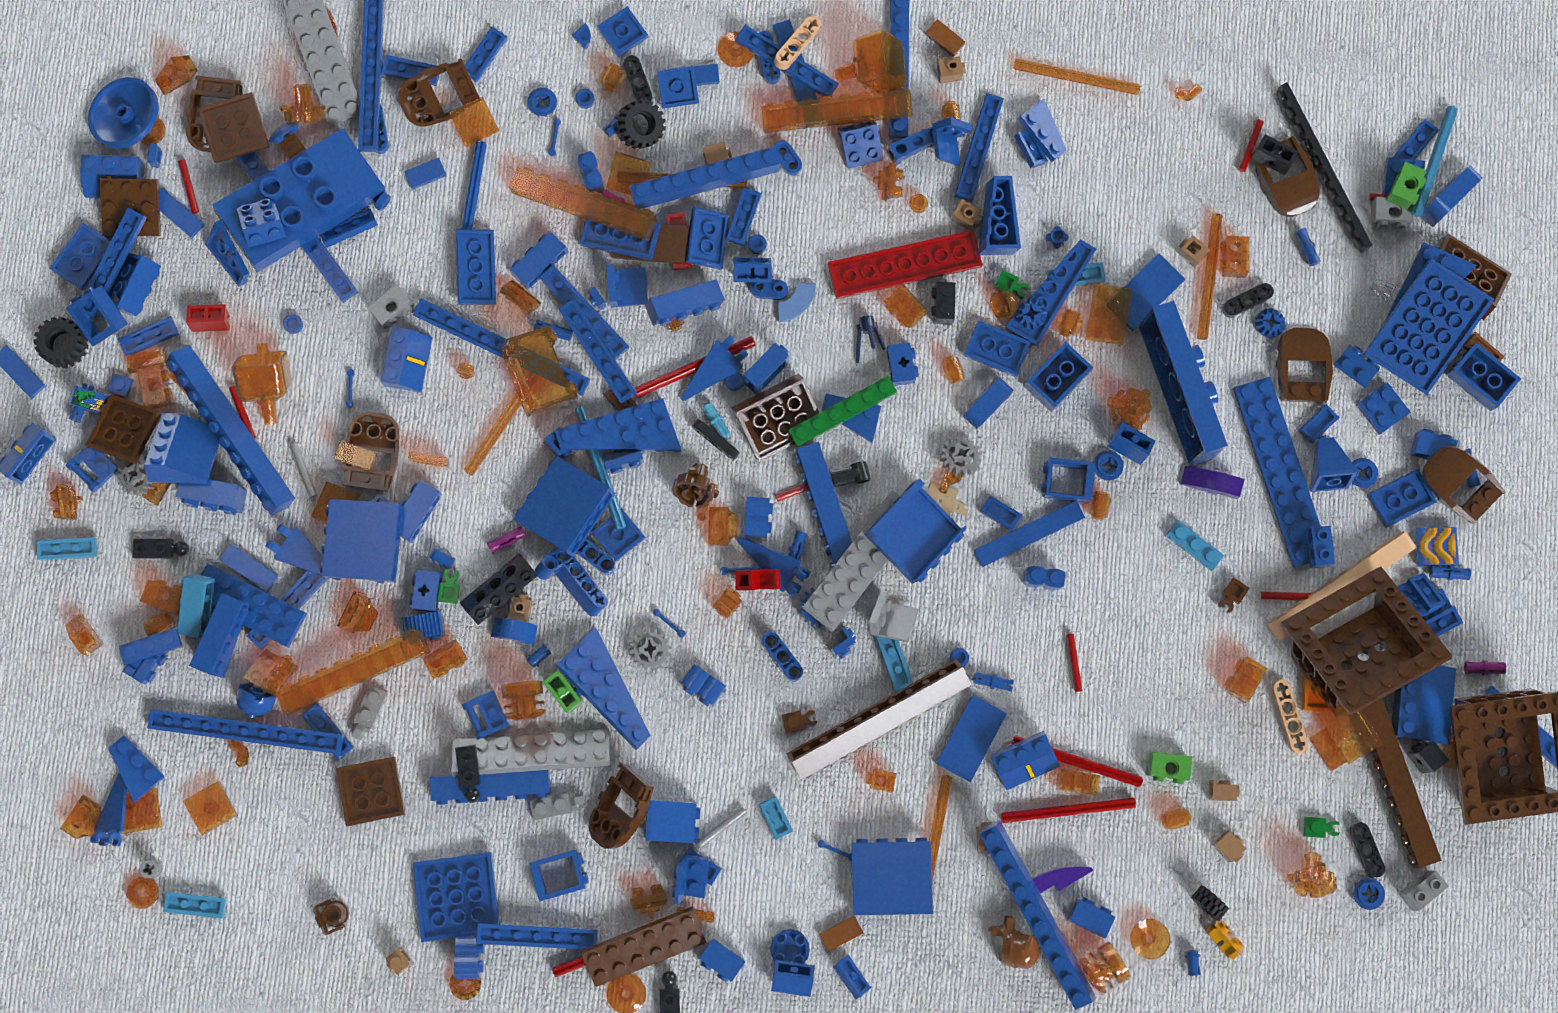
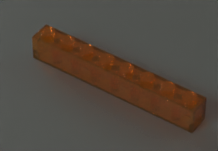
M897 88L895 91L879 90L877 93L870 94L869 92H860L858 95L853 96L842 94L835 98L824 96L818 100L806 98L801 102L788 100L783 104L771 102L761 106L765 133L913 116L910 89Z
M517 167L509 184V189L515 195L647 241L650 240L657 223L654 213L648 209L640 210L631 203L623 204L616 198L602 197V194L596 191H585L579 185L571 186L564 180H553L549 175L544 173L536 174L527 167H524V169Z
M415 628L409 629L404 632V636L399 638L397 636L391 637L386 640V644L381 646L380 644L373 645L368 648L369 651L363 654L358 652L351 655V659L347 661L343 659L333 663L334 667L329 669L327 667L315 671L316 674L311 677L306 675L299 678V682L293 685L288 683L281 686V690L275 693L283 714L297 712L430 653L423 632L415 630Z

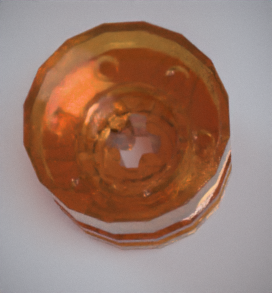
M523 681L501 686L503 699L512 700L511 704L504 706V710H513V712L505 714L506 720L524 721L546 715V709L536 708L545 705L544 701L535 699V697L544 694L542 681Z
M1106 942L1097 948L1100 956L1098 959L1091 952L1088 953L1091 963L1084 956L1079 959L1089 983L1102 996L1107 993L1103 984L1109 990L1113 989L1112 978L1118 984H1122L1131 978L1124 961L1110 942Z

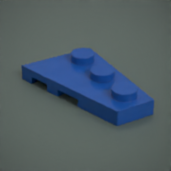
M221 220L216 221L205 245L237 286H242L245 284L250 273Z

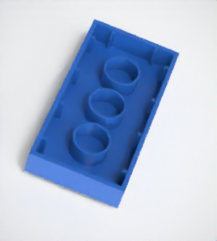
M342 128L214 203L213 208L229 234L258 273L376 202L385 192V187ZM262 199H274L286 237L248 248L237 208L244 204L261 201Z
M1175 301L1152 307L1138 327L1188 464L1192 467L1212 460L1228 446L1213 404L1218 403V394L1212 381L1204 382L1199 369L1205 366L1202 350L1198 345H1190Z

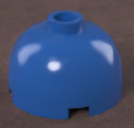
M251 682L241 683L237 690L236 702L238 707L245 712L246 716L256 718L272 710L277 697L275 690L261 684L260 688L253 687L254 683Z

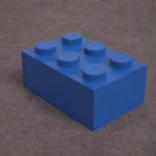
M1065 342L1026 382L1024 387L1047 409L1053 412L1094 367Z
M1477 342L1465 351L1446 374V376L1490 411L1498 408L1522 379Z
M208 479L207 484L179 483L175 497L180 499L181 503L191 508H198L199 505L208 511L216 512L219 509L224 511L225 514L235 515L236 513H242L247 491L237 484Z

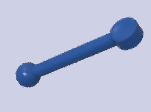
M558 118L554 120L553 140L551 149L548 151L550 156L556 155L555 144L558 127L561 124V120Z
M349 369L347 371L349 386L346 406L352 408L354 405L352 402V381L355 372L353 369Z
M754 565L753 567L727 569V567H721L720 573L722 575H726L728 572H735L738 570L760 569V566Z
M659 609L653 610V615L660 617L677 632L679 637L683 638L686 635L684 630L678 629L665 618Z
M823 840L818 841L817 845L819 848H827L852 861V853L848 854L827 845Z

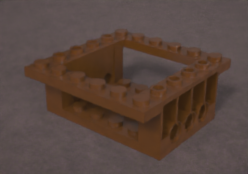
M1381 566L1281 622V626L1292 639V659L1336 717L1344 712L1351 716L1452 659V654ZM1375 592L1374 608L1320 638H1317L1310 629L1321 621ZM1377 644H1381L1385 647V650L1377 651L1374 647ZM1366 654L1369 659L1362 661L1358 658V655ZM1349 663L1352 665V668L1344 670L1341 665Z
M1529 688L1455 698V705H1450L1449 711L1463 824H1476L1558 812V790L1545 786L1537 715L1551 713L1558 770V691L1546 693ZM1501 727L1503 734L1501 737L1496 738L1494 735L1495 729ZM1503 746L1505 754L1502 757H1498L1497 749ZM1502 766H1506L1508 770L1505 776H1500L1499 769Z

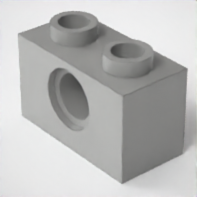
M1376 197L1371 202L1370 224H1377L1376 226L1378 227L1391 225L1395 226V228L1403 229L1413 222V215L1411 213L1413 204L1406 210L1386 201V197ZM1389 210L1395 213V217L1389 214Z
M396 284L367 308L382 327L386 329L387 327L394 326L399 317L410 313L414 304ZM390 305H396V309L394 311H388V307Z
M1429 870L1399 895L1412 911H1420L1449 886L1437 871Z

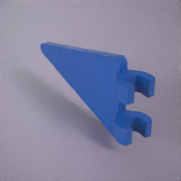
M731 335L722 343L718 340L714 343L683 393L682 401H686L742 369L743 365L740 362L748 356V353L742 349L734 356L727 349L735 341Z
M280 524L277 531L287 537L281 547L271 540L266 544L267 548L276 553L274 559L322 575L320 573V564L323 562V555L297 527H294L291 531Z
M744 537L737 539L738 543L761 569H780V591H787L793 597L796 593L800 592L802 586L792 582L793 577L796 576L798 580L804 581L811 573L808 569L800 566V560Z
M120 773L117 775L94 828L95 833L92 834L90 843L99 842V846H106L107 844H112V846L121 845L122 838L120 833L124 831L127 789Z

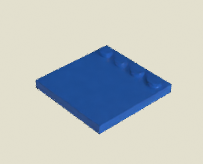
M492 852L413 862L421 942L477 935L478 923L500 925Z

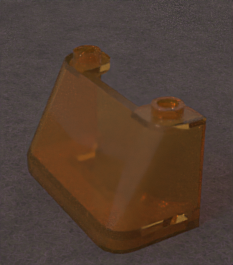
M550 325L508 338L501 346L503 359L523 410L528 417L578 397L576 384L566 380L553 347L557 340V335Z

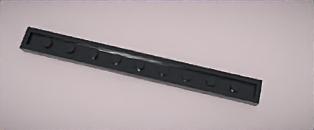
M1286 82L1276 91L1277 98L1280 103H1283L1286 116L1294 124V131L1300 136L1304 150L1308 151L1312 166L1319 172V179L1325 184L1329 198L1334 201L1337 214L1344 220L1345 229L1351 234L1355 248L1359 249L1360 253H1363L1373 245L1288 82Z

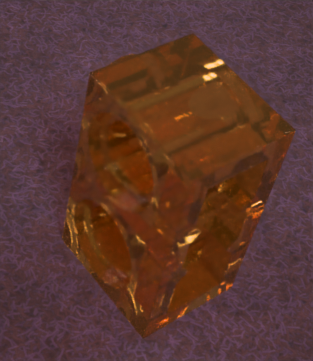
M1227 235L1220 243V253H1223L1220 260L1219 269L1222 271V277L1245 278L1249 273V237ZM1230 245H1236L1238 251L1232 250ZM1230 263H1235L1238 269L1231 268Z
M1058 770L1056 790L1098 795L1100 775Z

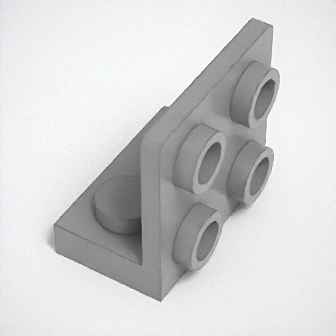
M880 591L869 621L871 635L909 642L919 609L892 603L889 600L888 592Z

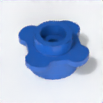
M1058 226L1054 227L1053 231L1046 235V240L1050 241L1056 249L1060 248L1061 244L1069 238Z

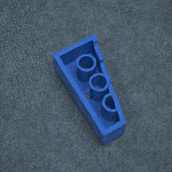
M994 176L986 183L978 255H1013L1021 249L1012 176Z
M221 594L189 666L209 675L225 678L244 619L248 614V603L229 595Z

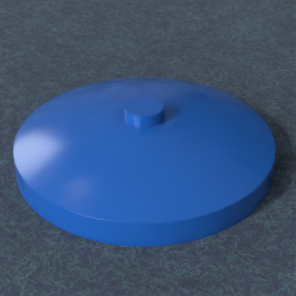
M125 77L110 82L98 92L90 105L88 126L91 134L103 145L114 149L126 148L138 143L151 131L156 122L159 111L157 95L147 83L137 78Z

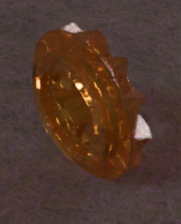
M160 118L156 119L153 126L154 129H152V136L148 133L141 140L142 143L150 145V143L157 144L163 139L166 128Z
M138 877L127 886L126 896L128 903L134 906V908H148L158 898V886L151 878ZM144 887V892L149 896H142L139 899V893L135 889L140 890Z
M453 973L449 986L456 998L469 1000L479 993L482 983L481 978L467 979V981L474 983L468 986L466 992L464 986L457 985L463 982L464 979L456 980Z

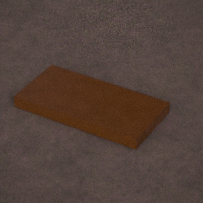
M661 224L652 260L611 252V258L685 264L690 227Z

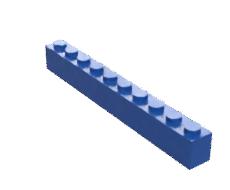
M189 345L171 352L166 361L168 369L174 374L178 384L183 387L189 400L194 403L200 416L205 419L210 431L216 435L221 447L227 451L231 461L240 470L241 476L246 479L252 492L261 501L263 508L268 511L270 516L289 508L295 497L192 347Z
M999 819L983 827L979 835L1074 1009L1077 1010L1092 1003L1095 993L1002 822Z

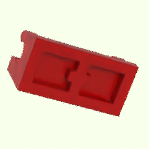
M226 304L187 305L186 323L191 332L229 331L230 325L227 318H230Z

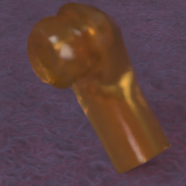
M1195 84L1190 90H1185L1179 86L1175 89L1174 95L1178 100L1191 101L1202 91V88L1198 84Z
M953 471L946 473L939 486V492L946 494L950 485L961 481V473H958L957 477L954 476L955 472Z
M231 740L228 747L237 752L236 765L239 767L247 765L250 760L248 748L239 741Z

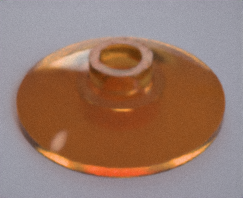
M740 32L726 34L718 44L720 59L730 67L745 66L754 56V53L735 42V38ZM739 45V48L734 49L733 46Z
M1145 919L1134 926L1130 941L1133 950L1139 956L1145 959H1157L1168 950L1170 934L1163 923L1154 919ZM1147 935L1152 936V941L1150 943L1146 941Z
M630 973L615 979L608 985L607 1000L610 1006L619 1013H633L639 1010L645 1002V984L634 974ZM624 990L630 992L628 998L623 997L622 993Z

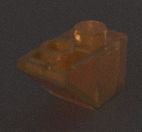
M189 55L170 57L155 78V81L163 95H166L190 82L198 70Z
M82 613L65 624L68 636L80 654L89 656L104 645Z

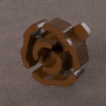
M698 463L692 465L688 473L679 474L672 487L673 495L682 504L693 507L696 500L697 508L707 507L708 503L719 495V491L715 489L713 483H709L710 479L707 478L709 473L708 467Z

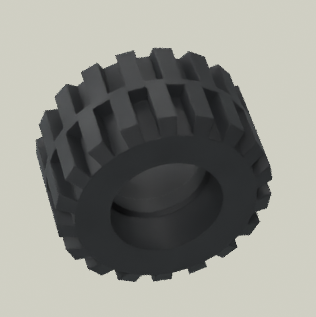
M637 100L619 110L620 114L615 118L618 120V122H615V127H618L616 134L621 135L619 139L621 142L625 141L624 145L632 146L631 148L643 149L659 142V139L664 135L662 131L666 129V126H663L666 120L665 118L662 119L661 115L664 113L658 111V105L653 106L651 101ZM635 114L644 116L648 122V130L645 135L638 134L633 128L632 121Z
M59 316L58 319L52 317L51 321L45 320L43 326H38L39 332L34 334L37 339H33L36 345L34 347L36 352L39 353L38 355L55 367L68 368V365L73 367L75 366L74 362L80 363L82 361L80 359L81 356L85 357L87 354L84 352L89 346L85 343L88 342L87 338L78 325L68 318L65 319ZM61 334H69L68 345L61 351H54L53 343L55 339Z

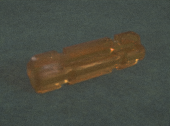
M677 907L676 912L684 910L685 908ZM694 909L698 921L714 922V912Z

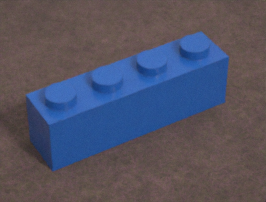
M716 279L652 297L644 306L652 325L660 324V326H664L675 319L681 321L692 314L693 316H698L706 310H710V312L718 310L725 301V298Z

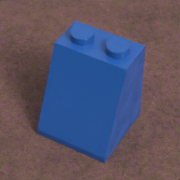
M650 800L647 809L646 841L695 843V839H699V827H695L696 819H700V808L697 807V803Z

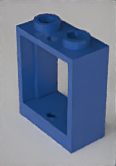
M102 285L96 289L93 286L83 292V297L81 295L76 296L70 300L72 304L66 307V310L92 347L128 325ZM90 298L110 325L102 332L99 331L81 305Z
M774 343L743 375L744 384L755 395L761 393L789 364V351L783 345L779 346Z
M1052 457L1047 462H1044L1043 474H1046L1045 481H1042L1041 492H1044L1043 498L1090 503L1092 501L1095 474L1094 462ZM1053 466L1084 470L1082 496L1050 492Z
M577 850L529 863L539 902L587 888L586 884L589 883L587 873L583 872L581 865L584 864L582 854L577 853ZM572 856L579 885L547 894L540 865Z

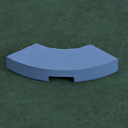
M797 284L796 291L791 298L778 302L779 322H786L797 318L810 306L814 298L816 284Z

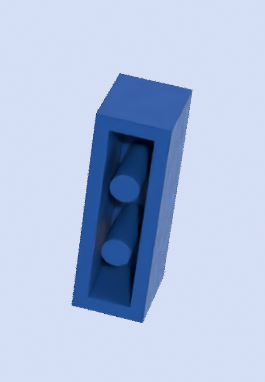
M551 231L548 234L542 235L538 240L539 243L534 248L530 247L525 252V256L521 260H516L511 266L512 276L527 290L540 279L539 277L568 253L567 247Z
M421 480L418 484L415 483L412 486L410 497L401 504L403 506L400 537L410 543L414 542L442 496L440 491Z

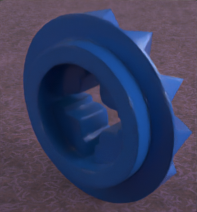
M537 88L529 94L527 105L531 113L538 117H546L551 113L553 114L557 107V98L550 89ZM538 99H539V100L541 99L542 101H544L545 99H547V100H546V105H547V107H546V106H543V105L538 106V105H539Z
M1028 299L1018 306L1016 317L1019 324L1024 328L1036 329L1045 322L1047 311L1044 304L1040 301ZM1030 306L1032 307L1033 312H1040L1037 315H1034L1033 322L1030 316H1023V314L1029 312Z
M1274 308L1264 309L1257 315L1255 325L1261 335L1267 338H1274L1284 331L1286 326L1285 317H1283L1281 311H1277ZM1272 317L1273 322H1276V324L1270 329L1269 323L1266 321Z
M1102 451L1093 461L1097 477L1104 481L1118 478L1123 471V460L1114 451ZM1109 460L1110 465L1116 468H1110L1106 473V467L1100 464H1106Z
M1358 458L1352 462L1357 469L1352 485H1356L1359 488H1368L1377 481L1378 468L1373 461L1367 458ZM1367 468L1365 472L1366 477L1363 476L1358 478V475L1360 474L1358 469L1363 470Z
M1364 878L1354 885L1355 888L1352 894L1354 895L1355 902L1361 908L1373 910L1382 905L1385 899V891L1379 881L1373 878ZM1367 888H1369L1370 892L1376 893V895L1370 896L1369 900L1367 896L1361 895V893L1367 891Z

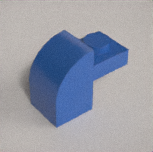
M495 618L491 637L534 645L538 625L508 618Z

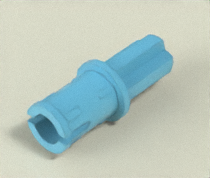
M713 403L705 405L702 410L708 417L710 426H714L722 438L725 439L730 436L728 428L722 421L723 416H720Z

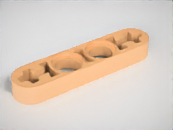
M807 17L777 52L774 59V64L777 68L781 70L788 69L818 34L821 21L817 17ZM813 24L814 26L809 31V25L811 26ZM803 34L807 37V39L802 40L798 37V35ZM788 46H795L797 51H791ZM785 55H786V56H787V59L784 60V61H781V60L785 57Z
M1278 680L1273 683L1271 689L1287 743L1293 753L1302 754L1308 749V740L1290 684L1286 680ZM1279 683L1281 686H1285L1286 690L1283 691L1284 697L1289 696V699L1279 700V698L1283 697L1282 692L1277 691ZM1284 702L1291 704L1292 710L1290 713L1283 711L1282 705ZM1290 721H1295L1298 725L1295 732L1288 729ZM1300 733L1301 736H1298L1297 739L1298 742L1303 743V746L1300 747L1301 750L1294 747L1297 741L1296 737L1291 739V735Z

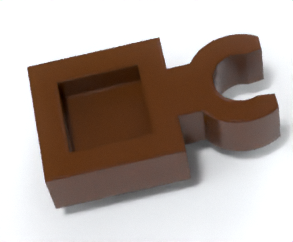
M1233 577L1222 593L1226 596V599L1218 603V608H1221L1225 603L1229 607L1226 613L1232 612L1234 608L1233 603L1240 604L1250 588Z
M801 710L781 715L785 733L789 734L805 730L804 724L816 725L817 721H810L808 719V716L815 714V711L810 710L803 716L801 715Z

